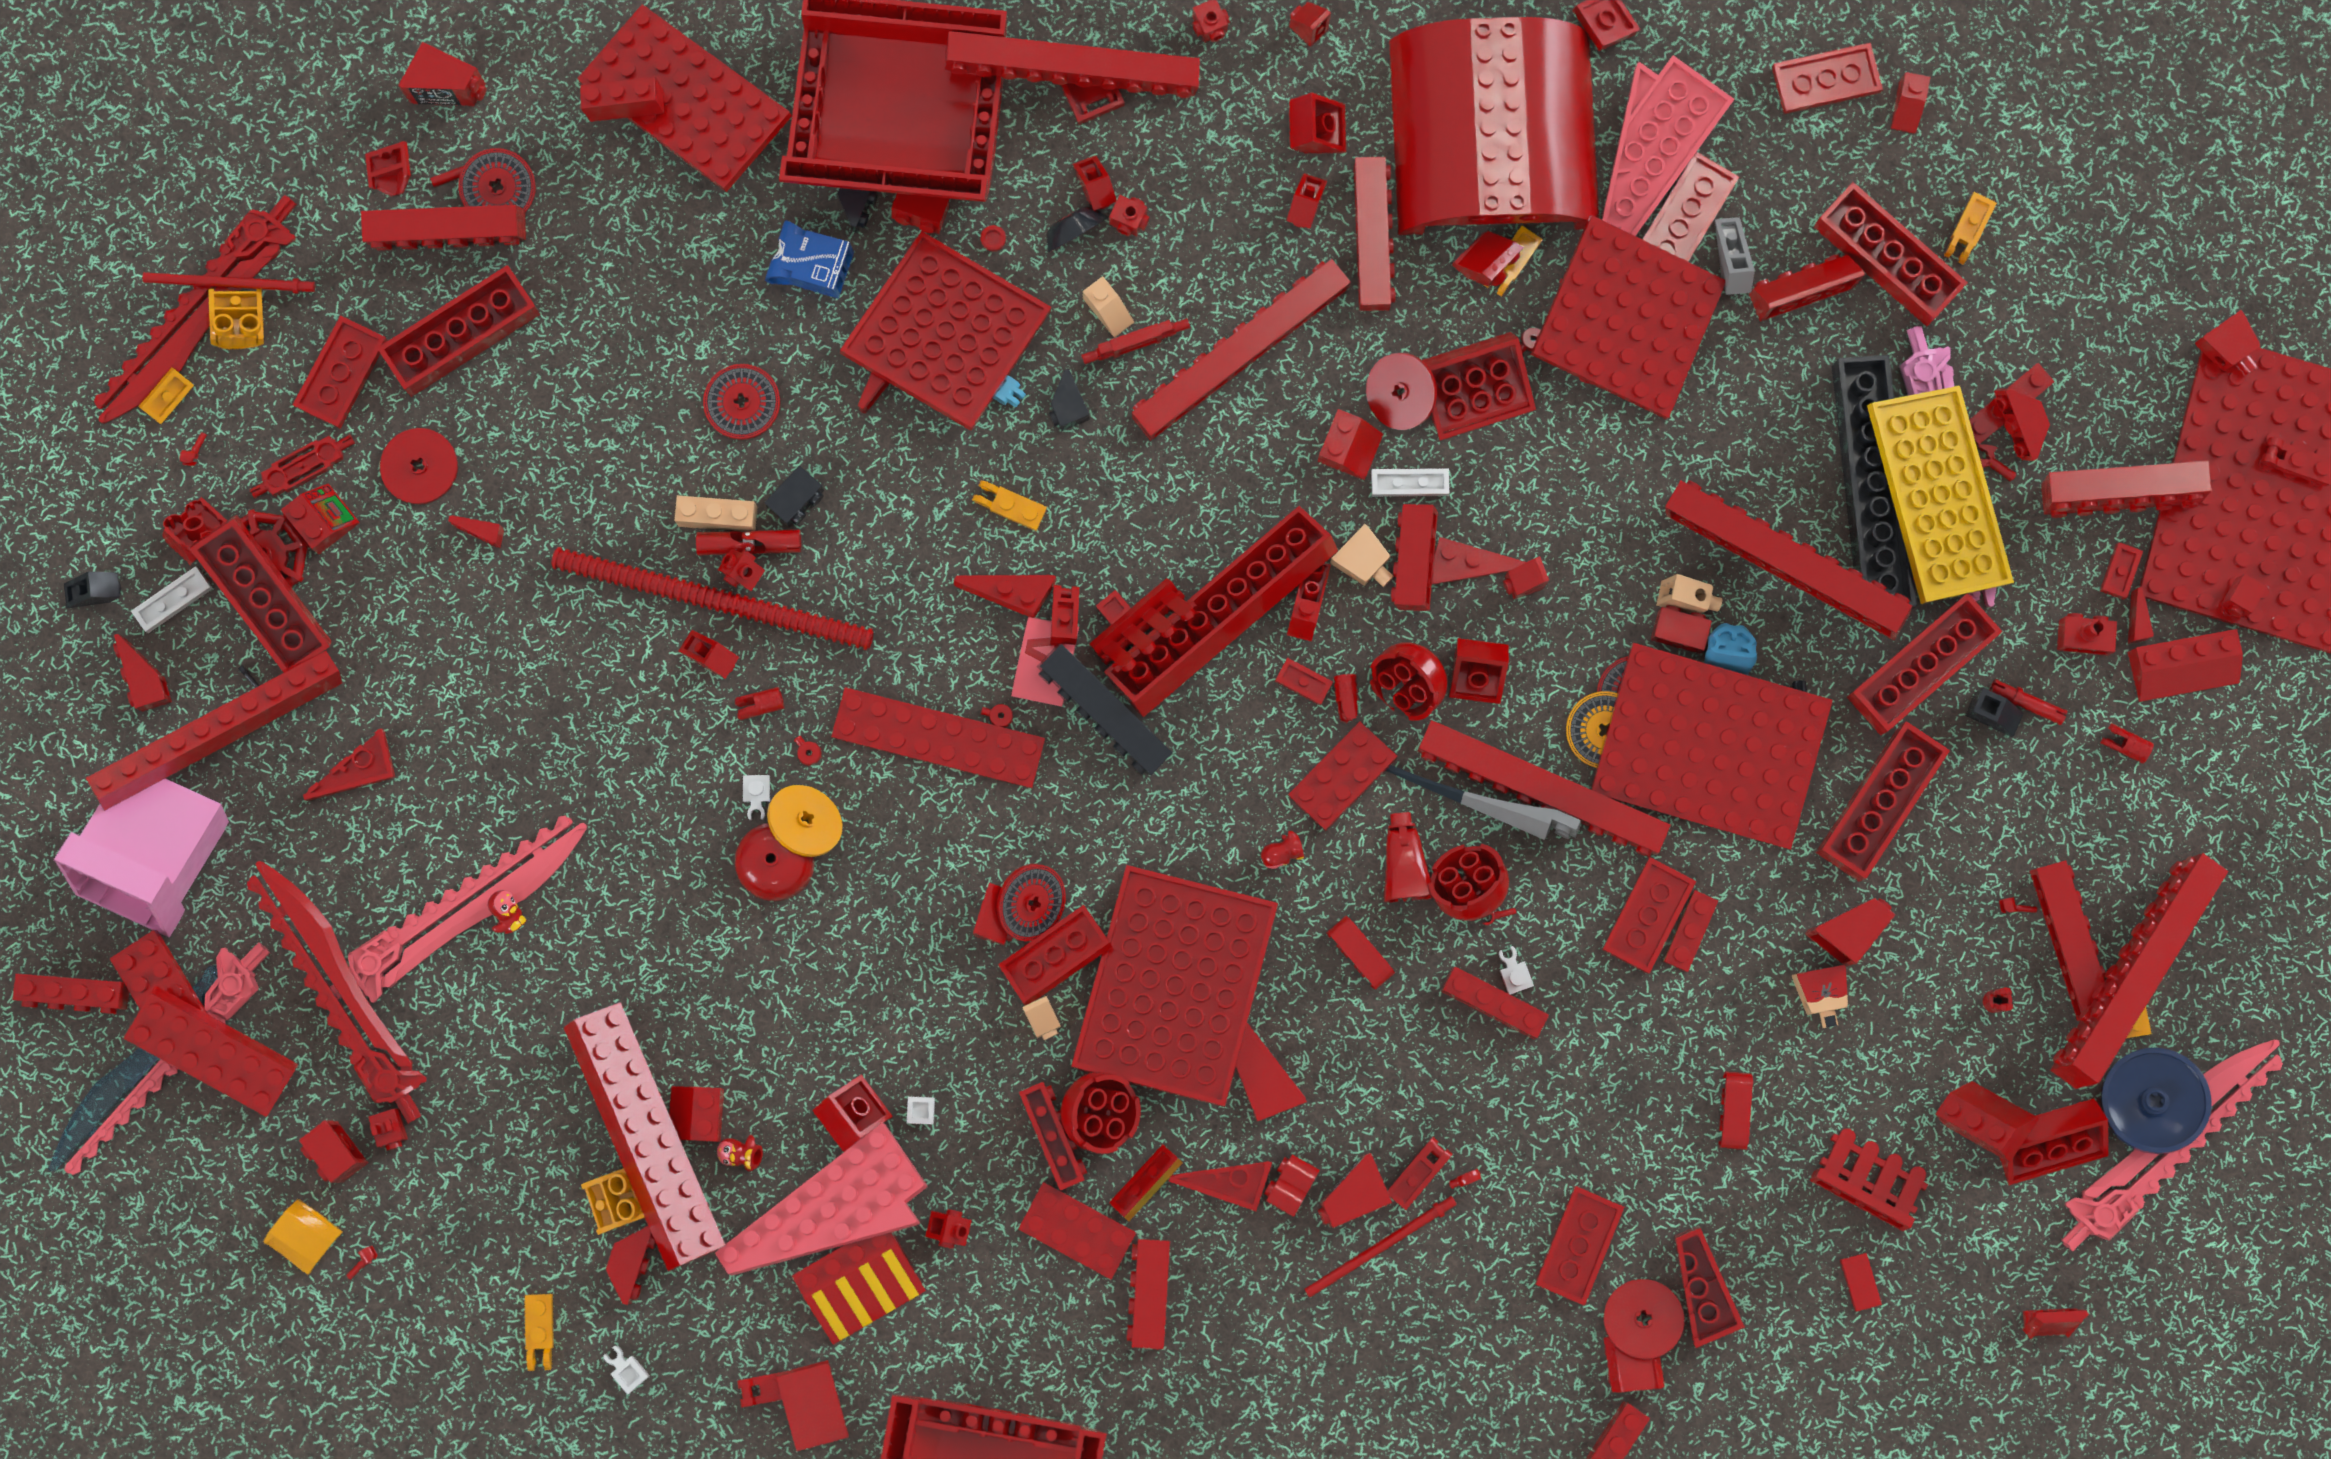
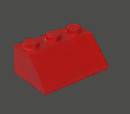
M1973 1081L1950 1092L1935 1113L1946 1127L2009 1163L2039 1120L2035 1115Z

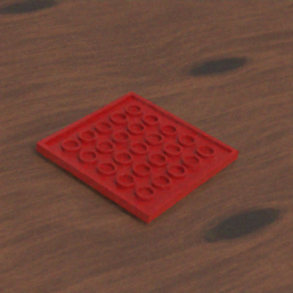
M1592 215L1588 218L1531 355L1664 419H1668L1723 291L1725 279Z
M921 231L840 349V354L972 431L1051 312V306Z

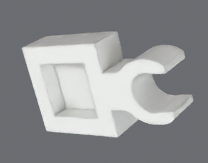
M769 775L743 776V802H751L747 813L749 820H752V812L754 810L761 812V820L765 819V810L762 807V802H770Z
M1511 946V958H1505L1502 950L1499 951V958L1507 967L1499 971L1508 994L1534 986L1525 961L1517 964V952Z
M614 1346L613 1349L617 1352L615 1360L611 1359L608 1354L603 1356L607 1363L616 1367V1370L611 1375L628 1395L649 1377V1374L634 1356L625 1360L621 1348Z

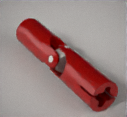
M799 529L697 532L696 552L697 555H725L731 549L742 552L744 549L751 554L800 553L801 531ZM755 540L762 542L763 545L755 546Z

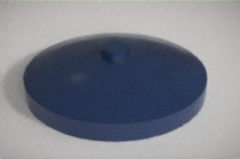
M2144 1048L2127 1054L2110 1069L2101 1091V1107L2108 1119L2109 1128L2122 1142L2145 1153L2166 1154L2188 1146L2203 1132L2211 1114V1092L2204 1075L2188 1058L2169 1049Z

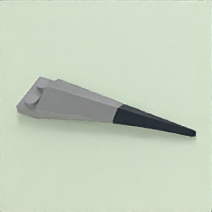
M1390 765L1386 770L1543 840L1546 839L1551 828L1556 829L1555 834L1569 839L1570 836L1576 838L1580 829L1581 820L1555 809L1511 803L1469 793L1425 779L1393 765Z

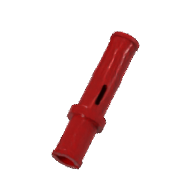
M1994 679L1990 686L1992 689H1989V691L2008 699L2015 706L2017 705L2058 725H2061L2066 718L2063 715L2067 714V710L2023 692V688L2019 686L2014 688L1998 679Z

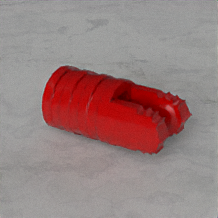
M1356 674L1334 676L1335 700L1338 703L1339 719L1346 723L1354 718L1356 719V716H1358L1357 701H1359Z
M779 687L735 699V705L739 707L752 705L738 710L737 716L740 720L785 709Z
M2111 723L2108 729L2114 734L2124 737L2122 745L2105 737L2102 738L2100 743L2144 764L2153 750L2154 743Z
M2004 987L1988 991L1983 997L1985 1009L1991 1013L2012 1010V990ZM1993 998L2002 999V1004L1993 1003Z

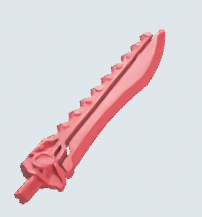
M566 815L558 817L552 831L548 828L539 829L535 842L532 843L529 840L521 841L515 855L510 854V852L502 853L496 867L491 866V864L484 865L478 879L472 877L464 878L458 892L453 891V889L445 890L439 904L434 903V901L427 902L421 916L415 914L407 915L401 929L396 928V926L388 927L387 931L384 930L348 954L349 968L361 990L369 997L370 1002L375 1003L383 994V988L393 987L403 976L455 936L493 915L487 905L490 896L496 891L506 890L510 892L516 903L529 897L568 858L587 830V825L580 823L543 850L542 846L573 824V821ZM531 854L534 855L533 858L524 863L518 869L513 871L511 874L506 876L504 879L499 881L497 884L492 886L490 889H488L483 894L478 896L476 899L471 901L469 904L464 906L462 909L457 911L451 917L446 919L444 922L439 924L437 927H435L430 932L425 934L423 937L418 939L416 942L411 944L409 947L404 949L401 962L392 970H390L387 974H385L390 968H392L396 963L400 961L404 945L409 943L411 940H413L418 935L423 933L425 930L430 928L436 922L441 920L443 917L448 915L450 912L455 910L457 907L462 905L464 902H466L471 897L476 895L478 892L483 890L485 887L490 885L492 882L497 880L499 877H501L503 874H505L510 869L515 867L517 864L522 862L528 856H530ZM330 986L337 998H342L335 986Z
M2271 1040L2241 1051L2203 1074L2211 1092L2212 1106L2236 1084L2239 1087L2211 1112L2205 1129L2191 1144L2178 1151L2164 1154L2125 1190H2109L2099 1199L2093 1201L2094 1198L2100 1196L2111 1186H2125L2159 1155L2134 1149L2105 1175L2084 1189L2081 1198L2075 1197L2065 1202V1206L2070 1209V1213L2078 1221V1224L2061 1240L2063 1244L2071 1251H2074L2089 1235H2096L2102 1239L2111 1240L2139 1212L2138 1209L2143 1208L2145 1203L2143 1196L2145 1194L2158 1193L2160 1189L2158 1181L2160 1179L2173 1178L2176 1172L2174 1165L2176 1163L2189 1162L2191 1157L2189 1150L2191 1148L2204 1147L2206 1143L2205 1134L2219 1132L2222 1126L2220 1119L2222 1117L2235 1116L2237 1111L2235 1104L2237 1102L2250 1101L2253 1094L2250 1088L2265 1086L2268 1079L2266 1078L2267 1071L2281 1070L2282 1060L2280 1056L2275 1055L2248 1079L2245 1077L2279 1046V1041Z

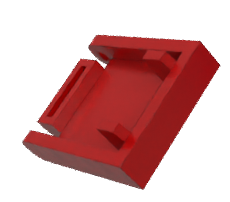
M1071 83L1060 85L1078 125L1124 106V100L1118 88L1115 90H1105L1099 86L1084 88ZM1104 98L1108 99L1109 104L1090 112L1087 111L1086 106Z

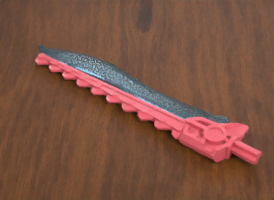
M260 942L242 960L233 953H230L227 948H221L216 957L217 965L208 966L205 970L204 975L193 987V990L205 1007L208 1015L226 1023V1020H229L258 991L259 987L253 970L270 954L268 949ZM139 1047L121 1064L98 1080L84 1097L61 1136L48 1170H58L89 1136V1140L65 1165L64 1169L72 1175L81 1172L82 1159L84 1157L90 1159L96 1156L99 1141L107 1142L112 1140L115 1125L120 1124L122 1126L129 1123L131 1109L144 1107L147 1093L149 1091L155 1093L161 1090L163 1076L177 1074L178 1068L160 1059L107 1120L97 1128L100 1122L158 1059V1057Z

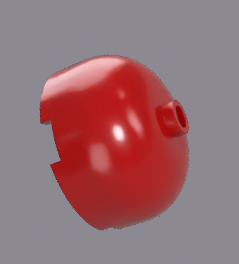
M1410 642L1394 644L1385 649L1370 666L1373 678L1370 681L1372 690L1385 704L1387 703L1382 696L1381 686L1387 690H1392L1400 682L1404 684L1393 695V702L1397 708L1409 717V720L1425 719L1441 704L1447 691L1445 669L1438 657L1424 646ZM1416 702H1424L1419 707L1410 709Z
M764 823L750 830L740 841L735 854V869L740 882L751 894L766 901H782L796 896L807 886L814 871V857L798 855L786 849L774 837L769 824ZM769 854L775 855V862L768 863L767 856Z
M1463 844L1447 851L1435 862L1432 867L1431 883H1428L1431 895L1445 914L1457 920L1474 921L1487 917L1501 906L1508 893L1509 875L1501 856L1495 849L1485 844L1465 847ZM1460 868H1462L1465 874L1463 878H1461L1459 872L1457 871Z
M1092 1072L1078 1078L1066 1091L1061 1104V1121L1067 1136L1077 1146L1099 1154L1117 1151L1118 1147L1128 1138L1133 1137L1140 1121V1100L1135 1095L1130 1082L1121 1076L1111 1073Z

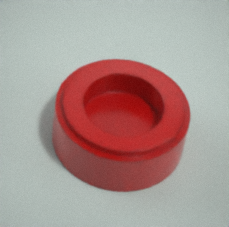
M996 225L986 227L981 233L983 247L992 252L1002 249L1006 243L1004 230Z

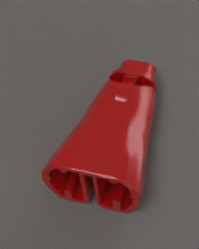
M1411 813L1390 814L1391 825L1388 826L1384 902H1399L1400 898H1403L1404 902L1408 898H1411L1412 901L1431 899L1433 896L1428 887V883H1431V876L1425 860L1417 828H1415V823H1412Z

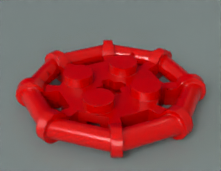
M254 509L248 510V514L240 519L245 527L250 525L251 530L249 532L261 548L267 551L270 560L281 574L284 572L289 576L285 579L288 584L293 587L298 582L302 583L304 580L302 576L307 549L310 546L284 514L277 515L256 512ZM259 522L275 524L272 531L259 529ZM285 530L294 543L286 545L279 536L280 533ZM289 552H296L293 570L287 567Z

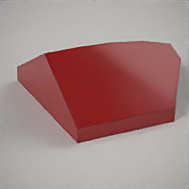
M403 141L366 153L369 187L372 189L377 188L389 196L403 194L411 176L407 142Z

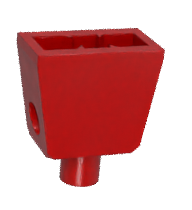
M2242 310L2194 343L2222 371H2227L2237 364L2246 376L2259 367L2249 354L2260 347V342Z

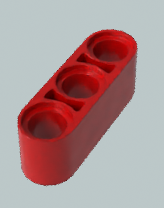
M1348 916L1343 917L1326 932L1328 937H1332L1338 944L1337 947L1345 957H1349L1355 964L1354 967L1363 978L1366 977L1372 984L1370 986L1374 990L1378 989L1395 974L1388 962Z
M1725 1071L1723 1078H1726L1725 1088H1722L1721 1104L1724 1105L1723 1115L1720 1114L1719 1131H1722L1721 1141H1718V1145L1720 1148L1747 1150L1750 1133L1753 1076L1750 1073Z

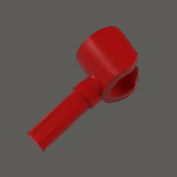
M201 432L191 451H181L179 460L183 465H196L197 462H193V460L198 459L199 449L207 436L205 433Z
M2014 897L1999 900L2000 909L2003 913H2006V911L2009 913L2020 911L2037 912V907L2016 905Z
M1511 908L1493 912L1491 914L1492 920L1482 924L1491 925L1496 919L1516 914V909Z
M373 1246L366 1247L358 1252L362 1260L346 1275L348 1279L351 1280L362 1268L370 1264L373 1258L376 1260L377 1253Z

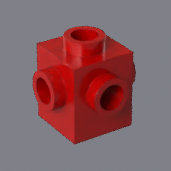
M1209 0L1193 7L1192 17L1194 22H1192V26L1196 35H1201L1204 43L1210 40L1212 42L1219 41L1227 34L1230 19L1225 9L1221 10L1217 0Z
M1119 195L1109 216V225L1116 227V230L1123 235L1130 236L1132 234L1137 236L1140 229L1144 231L1150 217L1147 216V206L1140 199L1134 197L1129 199Z
M731 549L723 557L718 571L725 575L723 580L736 588L739 585L752 591L765 572V569L754 562L756 557L743 549L742 552Z
M947 1209L946 1213L931 1211L925 1237L939 1240V1246L954 1249L955 1244L966 1246L972 1220L962 1218L963 1212Z

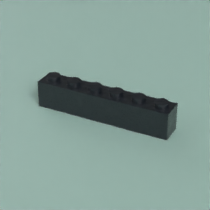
M1058 644L1036 666L1040 670L1038 675L1049 685L1053 682L1059 688L1057 691L1058 695L1067 703L1071 700L1078 707L1075 711L1084 720L1087 721L1090 718L1096 724L1095 731L1104 739L1109 737L1115 743L1112 747L1122 757L1125 755L1129 756L1134 761L1131 766L1141 775L1144 773L1152 775L1173 753L1062 644Z

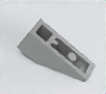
M1740 217L1715 219L1721 278L1725 279L1726 295L1751 293L1755 270Z

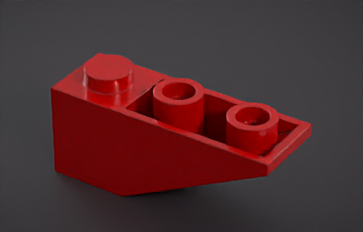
M1324 563L1299 584L1287 631L1288 636L1312 642L1331 564Z
M115 634L116 643L113 644L116 656L121 658L123 667L120 668V672L124 682H127L130 692H127V697L130 705L143 712L171 703L172 700L165 677L125 637Z

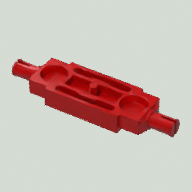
M1187 318L1175 323L1167 320L1098 344V348L1094 351L1081 354L1085 365L1110 357L1115 359L1131 351L1154 343H1161L1162 339L1171 337L1185 329H1190V324Z
M350 434L337 442L330 436L320 441L316 439L271 464L272 467L261 472L263 482L249 490L255 499L268 491L275 497L285 491L290 492L332 469V465L343 460L342 450L352 446L355 442ZM314 448V450L303 455V453H305L306 451ZM290 460L292 461V462H290V463L284 465L283 467H280L281 465L285 464L286 462H288V461H290ZM324 465V467L320 468L319 470L309 474L308 476L290 485L291 482Z

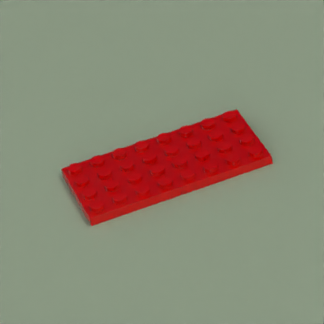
M643 4L577 78L582 85L655 76L664 90V113L628 117L627 119L725 192L733 186L792 117L787 109Z

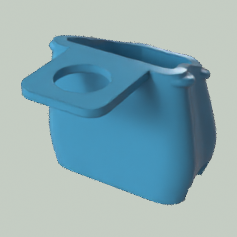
M1723 623L1709 635L1704 663L1748 675L1757 661V642L1745 626Z

